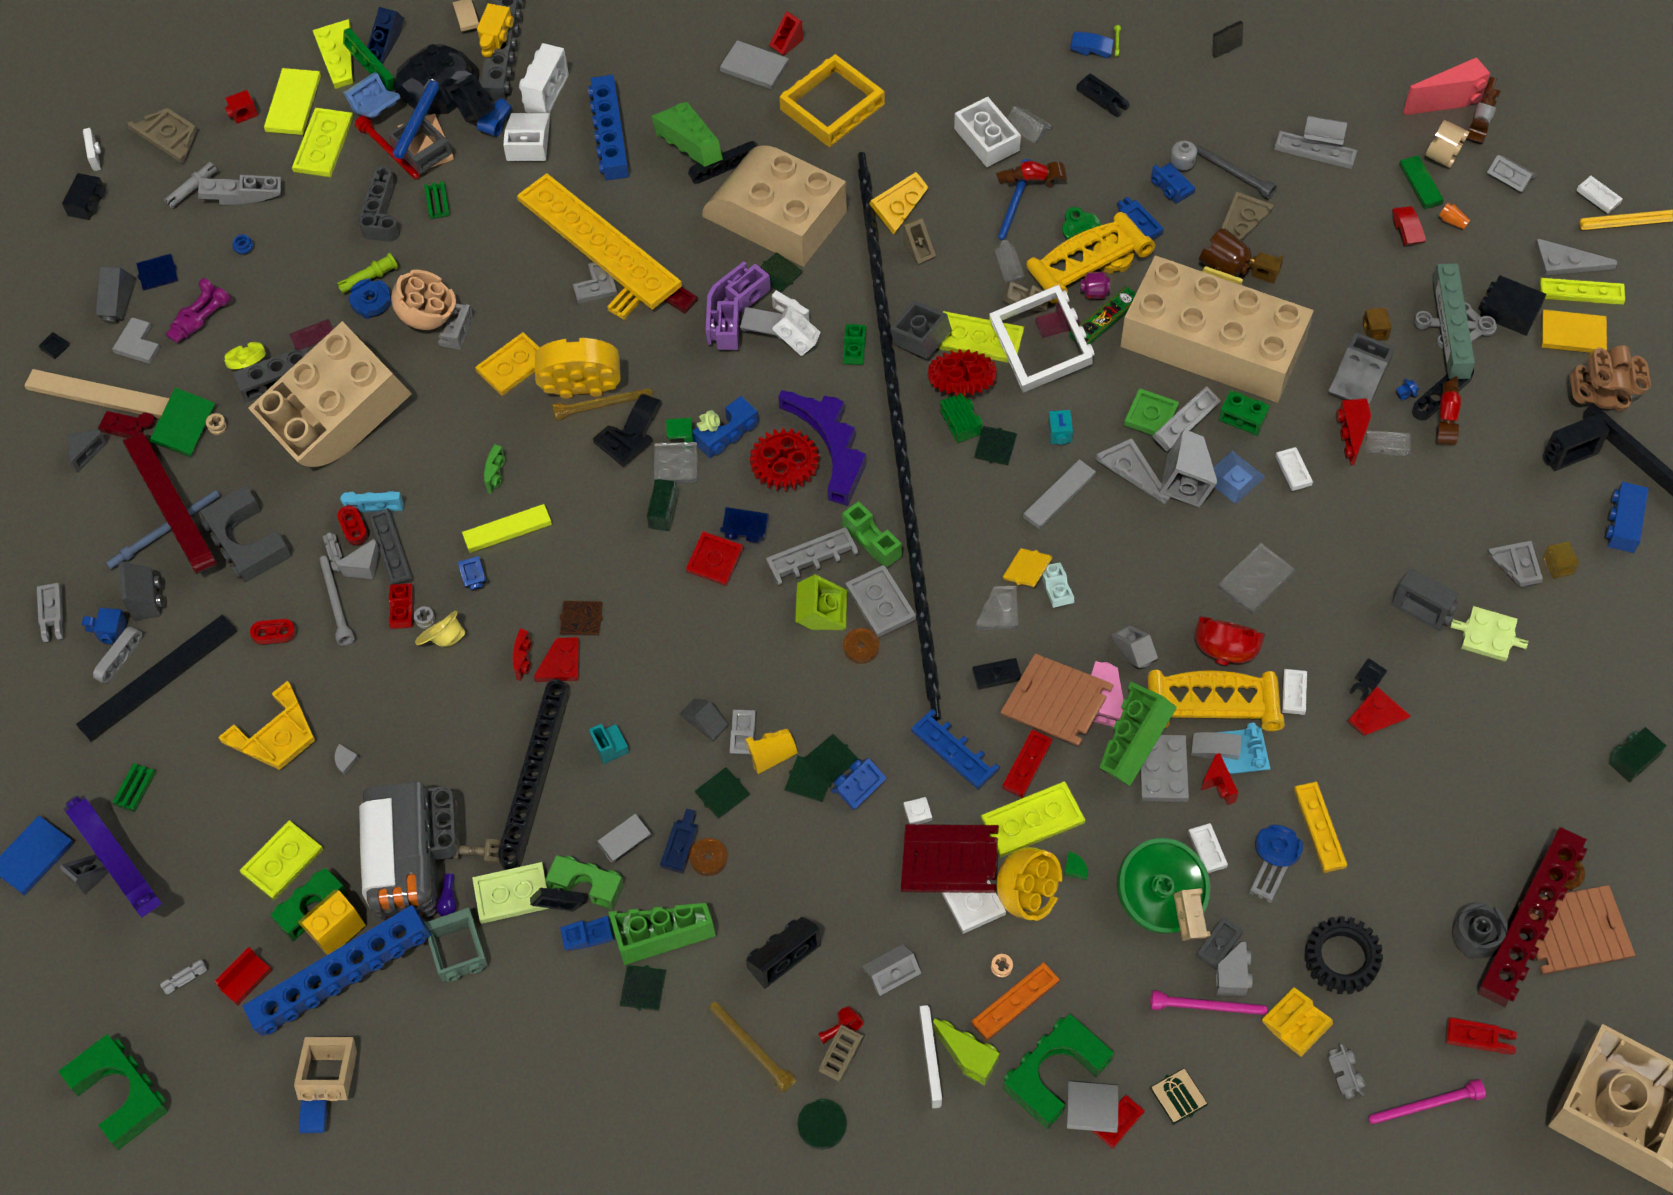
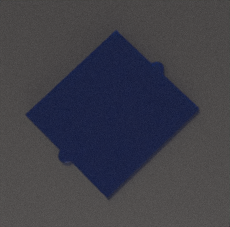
M171 254L136 263L139 272L137 277L141 281L143 291L178 282L177 266L174 265Z

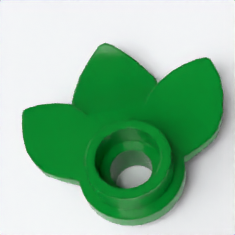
M1071 207L1065 213L1066 221L1062 226V232L1066 239H1070L1081 232L1100 226L1101 222L1094 214L1084 212L1078 207Z

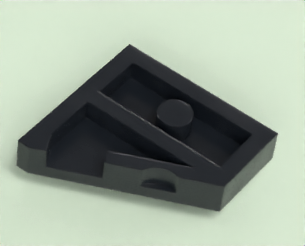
M608 425L593 438V442L624 467L652 443V437L650 435H645V437L635 435L633 431L620 430L617 427Z

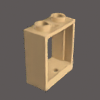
M354 1037L304 1038L294 1083L298 1100H348L357 1055ZM342 1060L339 1079L306 1080L310 1061Z

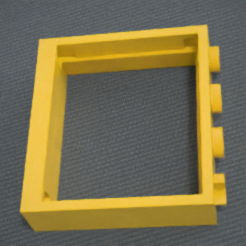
M834 54L779 96L780 110L826 146L831 147L885 105V91ZM836 71L868 96L827 127L798 105L796 101Z

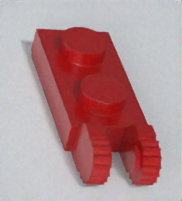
M1449 1018L1447 1020L1446 1044L1490 1052L1497 1051L1501 1054L1513 1055L1516 1053L1515 1046L1498 1042V1038L1516 1040V1031L1499 1028L1496 1025Z

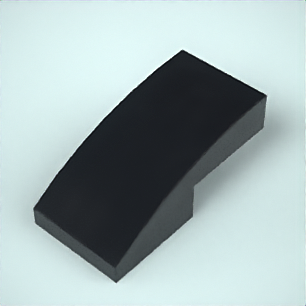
M641 394L631 410L623 430H630L635 435L645 437L651 420H654L661 400Z

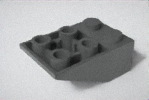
M1355 332L1328 393L1344 400L1367 398L1370 405L1391 362L1395 347Z

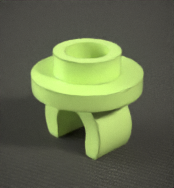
M709 410L706 414L699 416L702 422L697 423L700 431L709 429V431L714 432L720 425V419L718 414L713 410Z

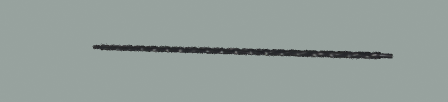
M859 152L858 161L860 169H858L868 252L870 255L894 450L898 468L917 625L921 643L925 686L930 707L936 711L932 718L938 721L941 719L939 706L941 697L938 691L937 666L934 660V645L930 630L929 607L926 600L925 577L922 570L921 548L918 541L917 518L914 512L913 488L910 483L909 459L906 454V437L902 426V406L899 400L898 377L895 372L896 362L892 347L891 325L888 320L889 310L885 295L884 273L881 268L882 258L878 244V228L874 218L875 211L869 204L873 199L871 194V176L867 167L865 152Z

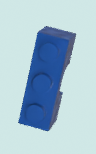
M742 396L725 407L726 420L729 421L727 425L718 426V429L714 432L709 431V429L700 431L698 427L692 431L694 444L709 458L720 454L725 447L738 441L744 433L753 430L759 423L758 411Z

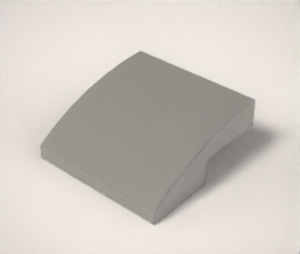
M1068 1081L1067 1129L1117 1133L1118 1085Z

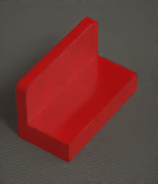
M248 947L215 980V984L224 995L238 1006L272 972V969L255 954L253 949Z

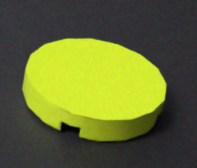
M250 342L247 344L248 347L243 348L241 345L231 349L224 356L227 368L241 369L257 363L266 354L263 345L258 342Z

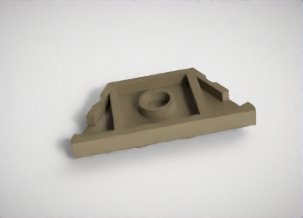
M168 108L160 110L155 114L144 116L145 120L134 124L133 121L127 123L131 131L180 163L185 161L197 132L195 125Z

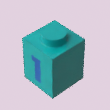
M1070 410L1049 411L1048 428L1050 444L1063 445L1072 443L1073 427Z

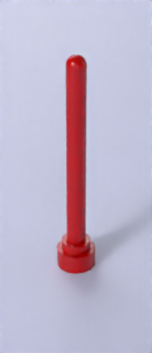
M362 115L357 118L355 127L361 133H367L413 179H419L420 174L404 158L394 157V148L373 129L372 121L367 116Z

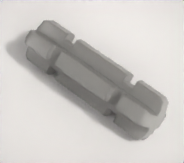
M329 532L323 536V541L326 545L332 570L340 572L337 562L342 559V554L336 535Z
M198 959L192 963L193 966L189 967L188 965L173 974L171 979L163 980L160 983L161 988L166 994L173 992L175 987H181L196 978L195 975H201L206 972V965L201 959Z

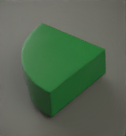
M1069 851L1064 876L1087 880L1088 868L1086 863L1079 855Z

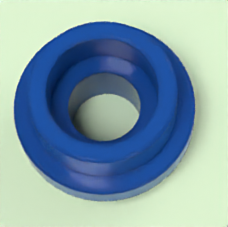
M242 234L234 238L232 246L236 253L245 254L252 250L253 242L247 235Z

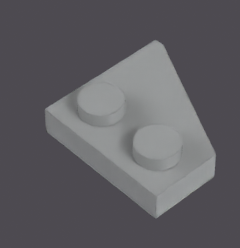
M1532 541L1488 550L1489 556L1519 587L1542 583L1543 578Z

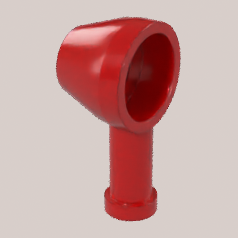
M844 1007L838 1012V1024L824 1032L818 1033L823 1044L827 1043L826 1041L836 1036L841 1025L858 1031L864 1022L851 1007Z

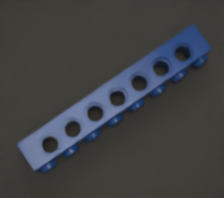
M411 905L244 1004V1011L257 1033L261 1036L272 1034L280 1025L295 1020L300 1013L307 1009L317 1007L320 1001L337 995L347 985L359 982L364 975L371 971L379 970L384 966V963L392 958L401 957L407 949L421 945L426 941V938L431 936V933L419 911ZM406 930L405 935L402 938H398L399 933ZM385 943L383 949L377 951V947L380 944ZM364 955L363 960L356 964L357 958ZM342 968L340 975L335 976V972ZM321 981L320 986L313 989L315 983ZM300 993L299 998L292 1002L293 997ZM278 1006L277 1012L271 1015L272 1009Z

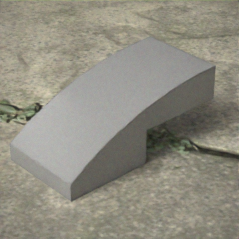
M733 710L730 754L750 755L745 739L748 737L754 739L756 710Z
M1215 732L1193 733L1191 755L1214 759L1215 755L1220 753L1224 758L1238 760L1242 736Z

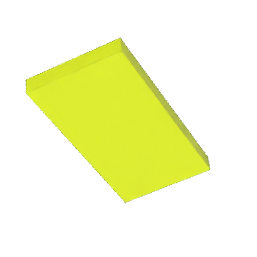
M282 68L264 125L265 132L304 134L321 78L320 71Z
M315 108L294 160L293 172L331 177L354 118L353 113Z
M943 311L948 315L952 331L937 349L953 350L958 353L959 349L962 352H966L969 349L970 353L978 351V355L984 353L985 358L990 357L992 360L1009 363L990 320ZM1003 323L1018 355L1024 326Z
M1065 781L981 815L984 825L999 826L998 834H990V837L998 838L997 852L1000 858L1085 823V818Z

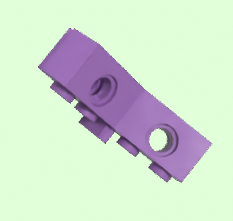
M743 261L710 289L707 295L706 311L707 345H711L712 340H716L717 350H738L740 314L744 312L745 307L749 308L771 290L769 274L758 265L754 264L747 269V263Z

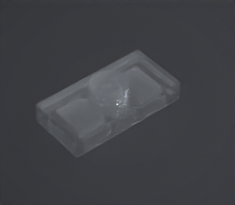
M1367 430L1366 452L1409 456L1411 452L1410 434Z

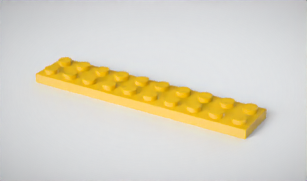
M546 173L517 195L520 203L650 309L653 310L682 287L681 280L549 174Z

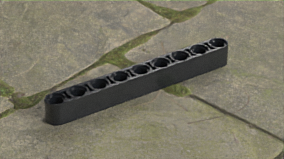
M558 679L549 681L545 687L499 846L498 857L504 870L521 867L545 784L568 702L566 686L564 682ZM555 692H561L559 695H552ZM551 711L556 712L553 715H547ZM545 731L550 732L548 735H541ZM537 752H544L540 756L535 755ZM532 772H539L536 776H529ZM528 792L533 793L529 797H523V795ZM521 813L527 814L523 818H517V816ZM515 834L521 835L517 839H511V837ZM509 855L515 856L512 860H505Z

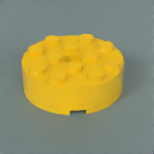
M579 338V342H567V339H561L543 345L535 353L536 384L545 393L557 394L561 398H571L575 394H590L593 397H598L603 392L615 389L621 379L618 349L601 340Z

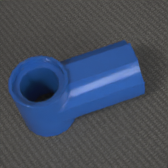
M501 98L494 103V110L478 119V131L494 137L500 135L503 122L512 111L511 105Z

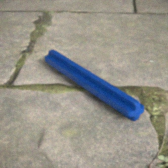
M431 80L427 84L393 151L395 158H404L439 89L438 82Z

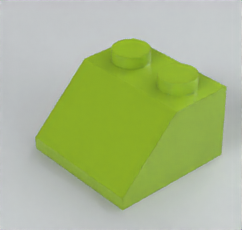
M816 574L797 583L796 623L811 630L846 629V589Z

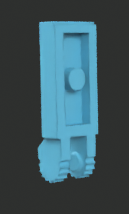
M344 492L340 497L341 503L344 504L343 506H354L359 512H377L389 508V511L404 510V502L400 492H367L365 494Z

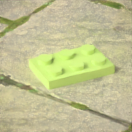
M542 862L472 877L481 924L550 909L530 905V897L540 887L547 888Z

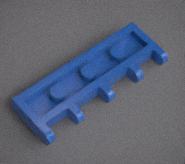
M931 709L911 728V732L979 790L1000 769V766L995 764L990 768L981 760L985 753L979 751L975 755L965 746L968 738L963 736L960 740L956 739L948 732L952 725L946 722L941 726L932 718L936 711Z

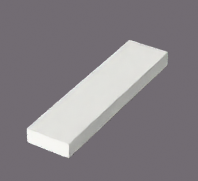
M926 1005L920 1006L919 1016L932 1108H940L942 1106L941 1086L930 1007Z

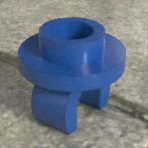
M1407 378L1403 380L1405 385H1401L1396 389L1397 395L1402 401L1406 400L1410 395L1414 398L1418 396V386L1413 380L1409 381Z

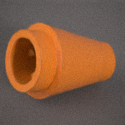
M1449 202L1439 214L1442 221L1463 230L1471 221L1455 204L1452 205Z

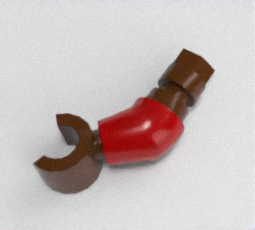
M1035 161L1022 162L1020 166H1016L1015 170L1010 168L996 173L1000 184L1006 182L1009 184L1015 183L1017 179L1020 181L1024 179L1026 181L1045 180L1046 185L1051 188L1053 186V179L1067 180L1065 165L1061 162H1051L1044 165Z
M1457 376L1443 384V394L1440 397V419L1443 422L1439 421L1437 442L1439 444H1457L1459 424L1454 423V421H1458L1461 409V396L1458 393Z

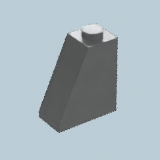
M100 266L96 315L102 318L104 322L115 323L116 320L124 319L135 276L120 267Z

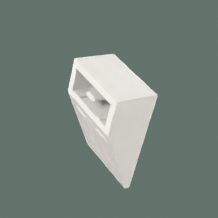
M511 113L505 128L503 144L507 161H546L550 113Z

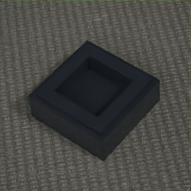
M52 332L38 346L41 351L56 359L70 345L68 341Z

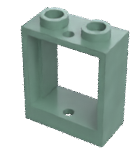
M469 908L425 922L431 933L428 941L442 983L446 981L454 982L460 976L469 973L476 974L481 972L483 968L488 967ZM469 927L478 957L444 969L435 938Z

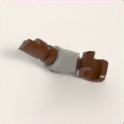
M1489 78L1484 92L1486 96L1482 98L1481 103L1478 102L1474 120L1470 125L1469 134L1466 139L1483 144L1489 123L1497 109L1495 107L1497 102L1495 98L1499 97L1500 90L1494 89L1497 78Z

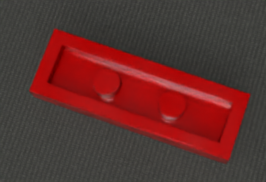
M1033 729L1031 730L1002 785L1003 790L1024 798L1053 742V738Z

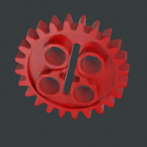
M959 349L958 353L950 350V354L943 352V357L936 356V360H931L928 369V379H930V384H933L934 388L939 387L940 392L946 390V394L954 392L955 396L959 393H962L963 396H966L967 393L974 395V391L982 393V388L988 390L989 385H993V381H996V366L990 357L985 358L984 353L978 355V351L970 353L969 349L966 352H962Z
M782 428L781 433L773 429V435L765 432L766 438L759 437V443L753 444L754 450H750L751 457L749 458L751 471L754 472L755 479L760 478V484L767 482V488L775 485L776 491H778L780 486H782L784 491H787L788 486H791L793 490H796V484L803 487V480L810 482V475H816L815 469H818L819 461L818 448L814 447L813 440L809 441L808 435L801 437L800 430L794 434L793 428L789 432H785V429Z

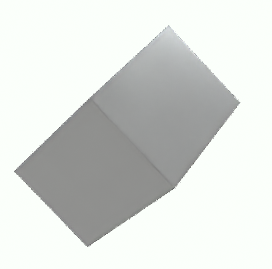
M374 539L337 562L339 570L344 577L374 579L380 556L376 541Z

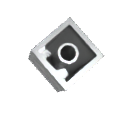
M1184 429L1167 454L1160 493L1200 508L1217 484V478L1204 437Z

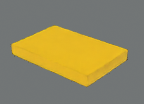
M1543 310L1541 313V348L1592 353L1596 348H1603L1607 351L1606 316Z
M522 332L478 364L475 370L503 396L535 372V353L540 347Z

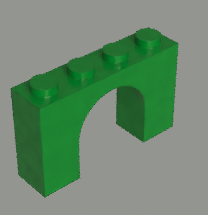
M1071 1014L1065 1019L1061 1017L1052 1027L1054 1031L1049 1036L1043 1035L1036 1044L1037 1048L1032 1053L1030 1051L1027 1052L1020 1060L1021 1065L1016 1070L1011 1069L1003 1078L1005 1081L1003 1090L1047 1130L1064 1113L1065 1104L1042 1084L1038 1073L1041 1064L1049 1057L1067 1055L1077 1060L1097 1078L1113 1061L1114 1052Z
M107 1033L58 1072L77 1096H80L102 1078L110 1075H122L129 1079L130 1093L126 1102L98 1125L111 1144L119 1151L168 1112L163 1106L167 1101L158 1090L154 1093L150 1089L153 1083L145 1073L141 1075L136 1069L139 1067V1064L131 1055L125 1056L123 1051L126 1047L117 1037L113 1040Z

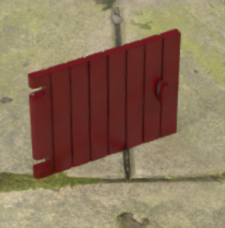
M905 824L901 892L995 893L996 884H987V881L996 880L998 838L990 837V834H998L999 826Z

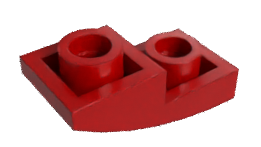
M1413 207L1392 209L1396 229L1401 230L1404 246L1424 243L1426 241L1424 231Z
M412 583L390 585V629L412 627Z
M521 628L513 648V667L516 678L519 681L530 670L531 662L528 652L532 646L529 632Z

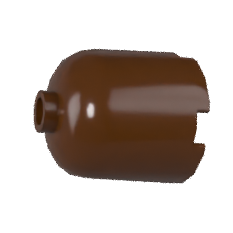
M1225 228L1219 229L1212 236L1210 241L1213 243L1208 250L1204 248L1199 256V261L1207 267L1235 277L1241 274L1245 275L1251 268L1249 264L1252 256L1250 248Z

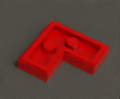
M1125 1095L1118 1103L1117 1133L1092 1132L1110 1148L1114 1149L1142 1117L1145 1110Z

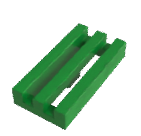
M440 181V184L437 185L436 182H433L431 186L424 184L430 219L450 216L444 181ZM437 190L442 192L445 212H441ZM430 191H433L437 211V213L434 214Z
M133 763L112 801L114 806L135 812L156 774L155 770L147 769L145 766L140 767L138 764ZM146 774V776H145L143 782L141 783V785H140V787H139V789H138L136 795L134 796V798H133L131 804L129 805L128 803H129V801H130L132 795L136 792V790H137V788H138V784L140 783V781H141L143 775Z

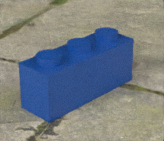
M1622 482L1618 490L1614 489L1611 502H1615L1614 507H1611L1608 517L1612 522L1611 525H1608L1605 536L1609 538L1608 547L1631 553L1636 551L1641 539L1648 487Z

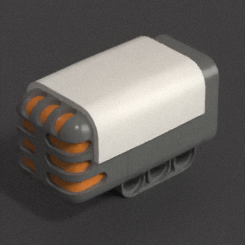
M422 782L392 784L365 789L363 791V803L359 806L362 894L369 908L372 910L375 918L381 923L411 905L421 915H424L425 918L432 917L436 913L437 903L435 860L453 857L458 852L457 811L452 791L447 787L427 788V786L424 787ZM442 799H449L446 803H439ZM443 820H450L449 823L440 825ZM451 841L448 846H441L442 843Z

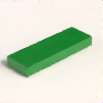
M1417 155L1400 160L1399 165L1423 208L1427 209L1442 205L1444 199L1420 156Z

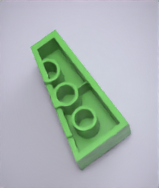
M688 102L679 103L672 108L651 116L656 136L664 137L670 145L675 144L678 150L687 152L690 158L704 167L723 160L719 140Z
M707 903L675 905V908L668 909L653 907V910L646 911L630 909L629 912L623 913L608 911L624 965L716 937Z

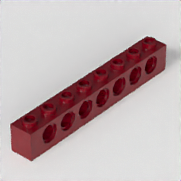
M1559 827L1480 987L1479 995L1503 1007H1506L1509 1000L1514 1002L1520 990L1516 988L1518 980H1525L1529 968L1525 966L1528 960L1534 961L1539 951L1536 943L1538 939L1544 940L1549 930L1545 925L1548 919L1554 920L1559 909L1555 906L1558 899L1563 901L1569 889L1565 887L1567 880L1573 881L1578 871V868L1574 866L1577 860L1582 862L1588 850L1584 847L1586 838ZM1559 855L1567 856L1569 861L1560 859ZM1549 875H1557L1560 880H1552ZM1546 894L1551 900H1543L1539 895ZM1530 914H1537L1541 920H1533ZM1520 934L1529 935L1531 940H1523ZM1510 954L1519 955L1521 960H1513L1510 957ZM1507 974L1510 976L1511 981H1504L1499 975Z

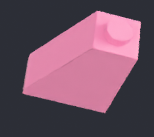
M1095 661L1091 675L1110 682L1114 686L1110 692L1103 689L1101 694L1106 695L1107 698L1093 722L1114 727L1116 720L1119 721L1123 709L1121 706L1124 700L1118 667L1108 662Z

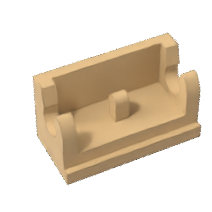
M1202 888L1182 890L1174 894L1182 941L1204 939L1211 936L1210 931L1206 930L1200 898L1201 893H1203Z

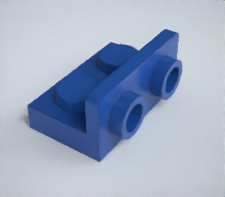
M1171 163L1162 168H1159L1157 165L1152 167V182L1175 204L1195 193V187Z
M870 758L857 759L850 765L851 771L846 776L842 774L833 782L835 786L831 789V792L833 794L838 793L852 810L856 809L887 779Z

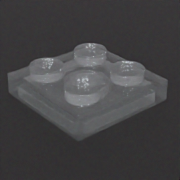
M697 442L654 443V484L697 483Z

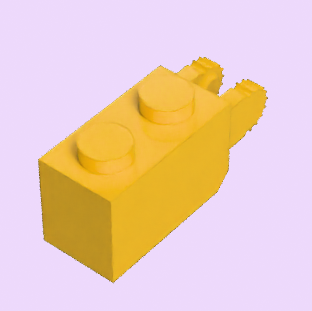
M487 4L477 27L480 47H482V56L491 57L495 49H500L503 42L507 40L508 30L513 26L514 22L510 7Z

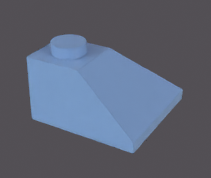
M1231 451L1213 467L1217 478L1215 488L1235 504L1265 477L1234 451Z

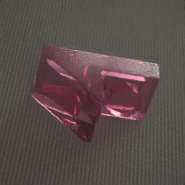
M1056 303L1055 312L1038 316L1035 320L1042 338L1071 330L1059 303ZM1078 318V320H1076V322H1077V324H1078V326H1079L1081 323H1080L1079 318Z

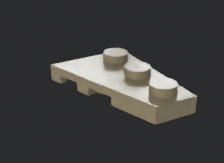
M1236 191L1221 228H1225L1239 240L1243 241L1273 210L1274 205Z

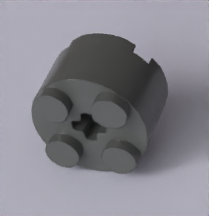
M1473 903L1462 911L1453 927L1454 942L1467 958H1487L1493 955L1504 941L1508 927L1507 921L1502 912L1497 908L1487 906L1485 903Z

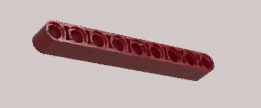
M143 431L124 439L123 443L194 572L198 574L217 565Z

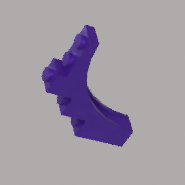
M781 390L778 396L779 408L807 422L818 432L828 448L833 465L832 476L828 486V500L849 506L866 467V454L860 450L851 449L855 440V427L847 423H840L844 415V401L836 397L824 395L820 402L814 398L800 396L795 392Z

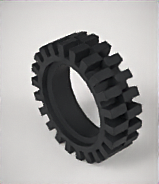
M1339 916L1336 921L1332 917L1329 918L1327 923L1324 920L1320 923L1319 927L1316 926L1310 935L1304 955V960L1307 961L1306 968L1307 971H1312L1310 976L1313 980L1316 978L1319 980V986L1322 987L1324 984L1328 986L1327 991L1332 992L1333 989H1337V994H1343L1344 991H1347V994H1353L1355 990L1357 992L1363 991L1364 987L1371 985L1372 981L1376 978L1382 965L1383 954L1381 952L1383 948L1381 944L1378 945V936H1372L1373 930L1370 927L1367 930L1363 928L1364 922L1360 921L1358 925L1354 923L1355 918L1352 917L1349 918V921H1345V916ZM1336 936L1351 938L1362 947L1366 959L1365 966L1355 974L1343 975L1336 973L1325 964L1321 952L1322 945L1328 939Z

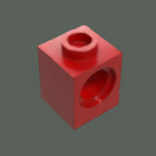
M247 90L225 98L228 105L225 107L229 118L233 117L236 124L258 116L254 102Z

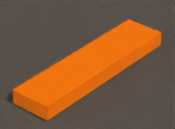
M1043 962L971 1021V1025L987 1042L1060 982V979Z

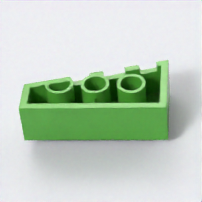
M1130 681L1128 698L1123 700L1121 706L1123 709L1119 721L1116 720L1113 728L1115 729L1114 737L1112 740H1109L1099 767L1114 779L1128 786H1131L1177 708L1162 695Z

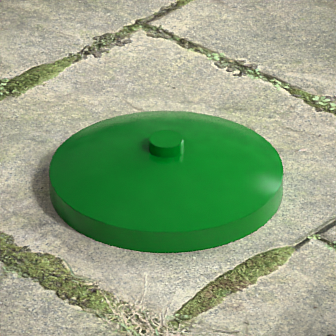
M1169 838L1147 840L1134 847L1125 856L1119 867L1117 892L1120 903L1127 915L1137 925L1157 934L1180 932L1174 900L1175 893L1182 890L1202 888L1203 893H1201L1200 898L1203 913L1209 902L1210 880L1204 863L1190 847L1177 840Z

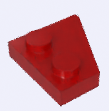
M579 637L555 639L534 675L535 682H549L554 679L578 681Z
M1375 687L1349 717L1347 722L1363 736L1404 721L1411 715L1380 688Z

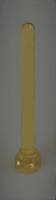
M647 388L571 405L561 404V402L552 404L555 420H561L568 416L569 413L635 400L641 394L651 396L653 391Z
M712 1003L710 1010L772 1074L775 1086L782 1093L792 1087L796 1078L789 1071L780 1070L718 1003Z

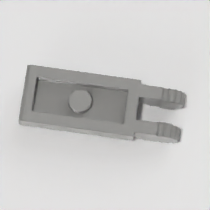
M58 582L37 586L38 624L40 625L41 638L44 642H48L50 640L48 626L54 625L55 636L58 640L63 639L61 585Z

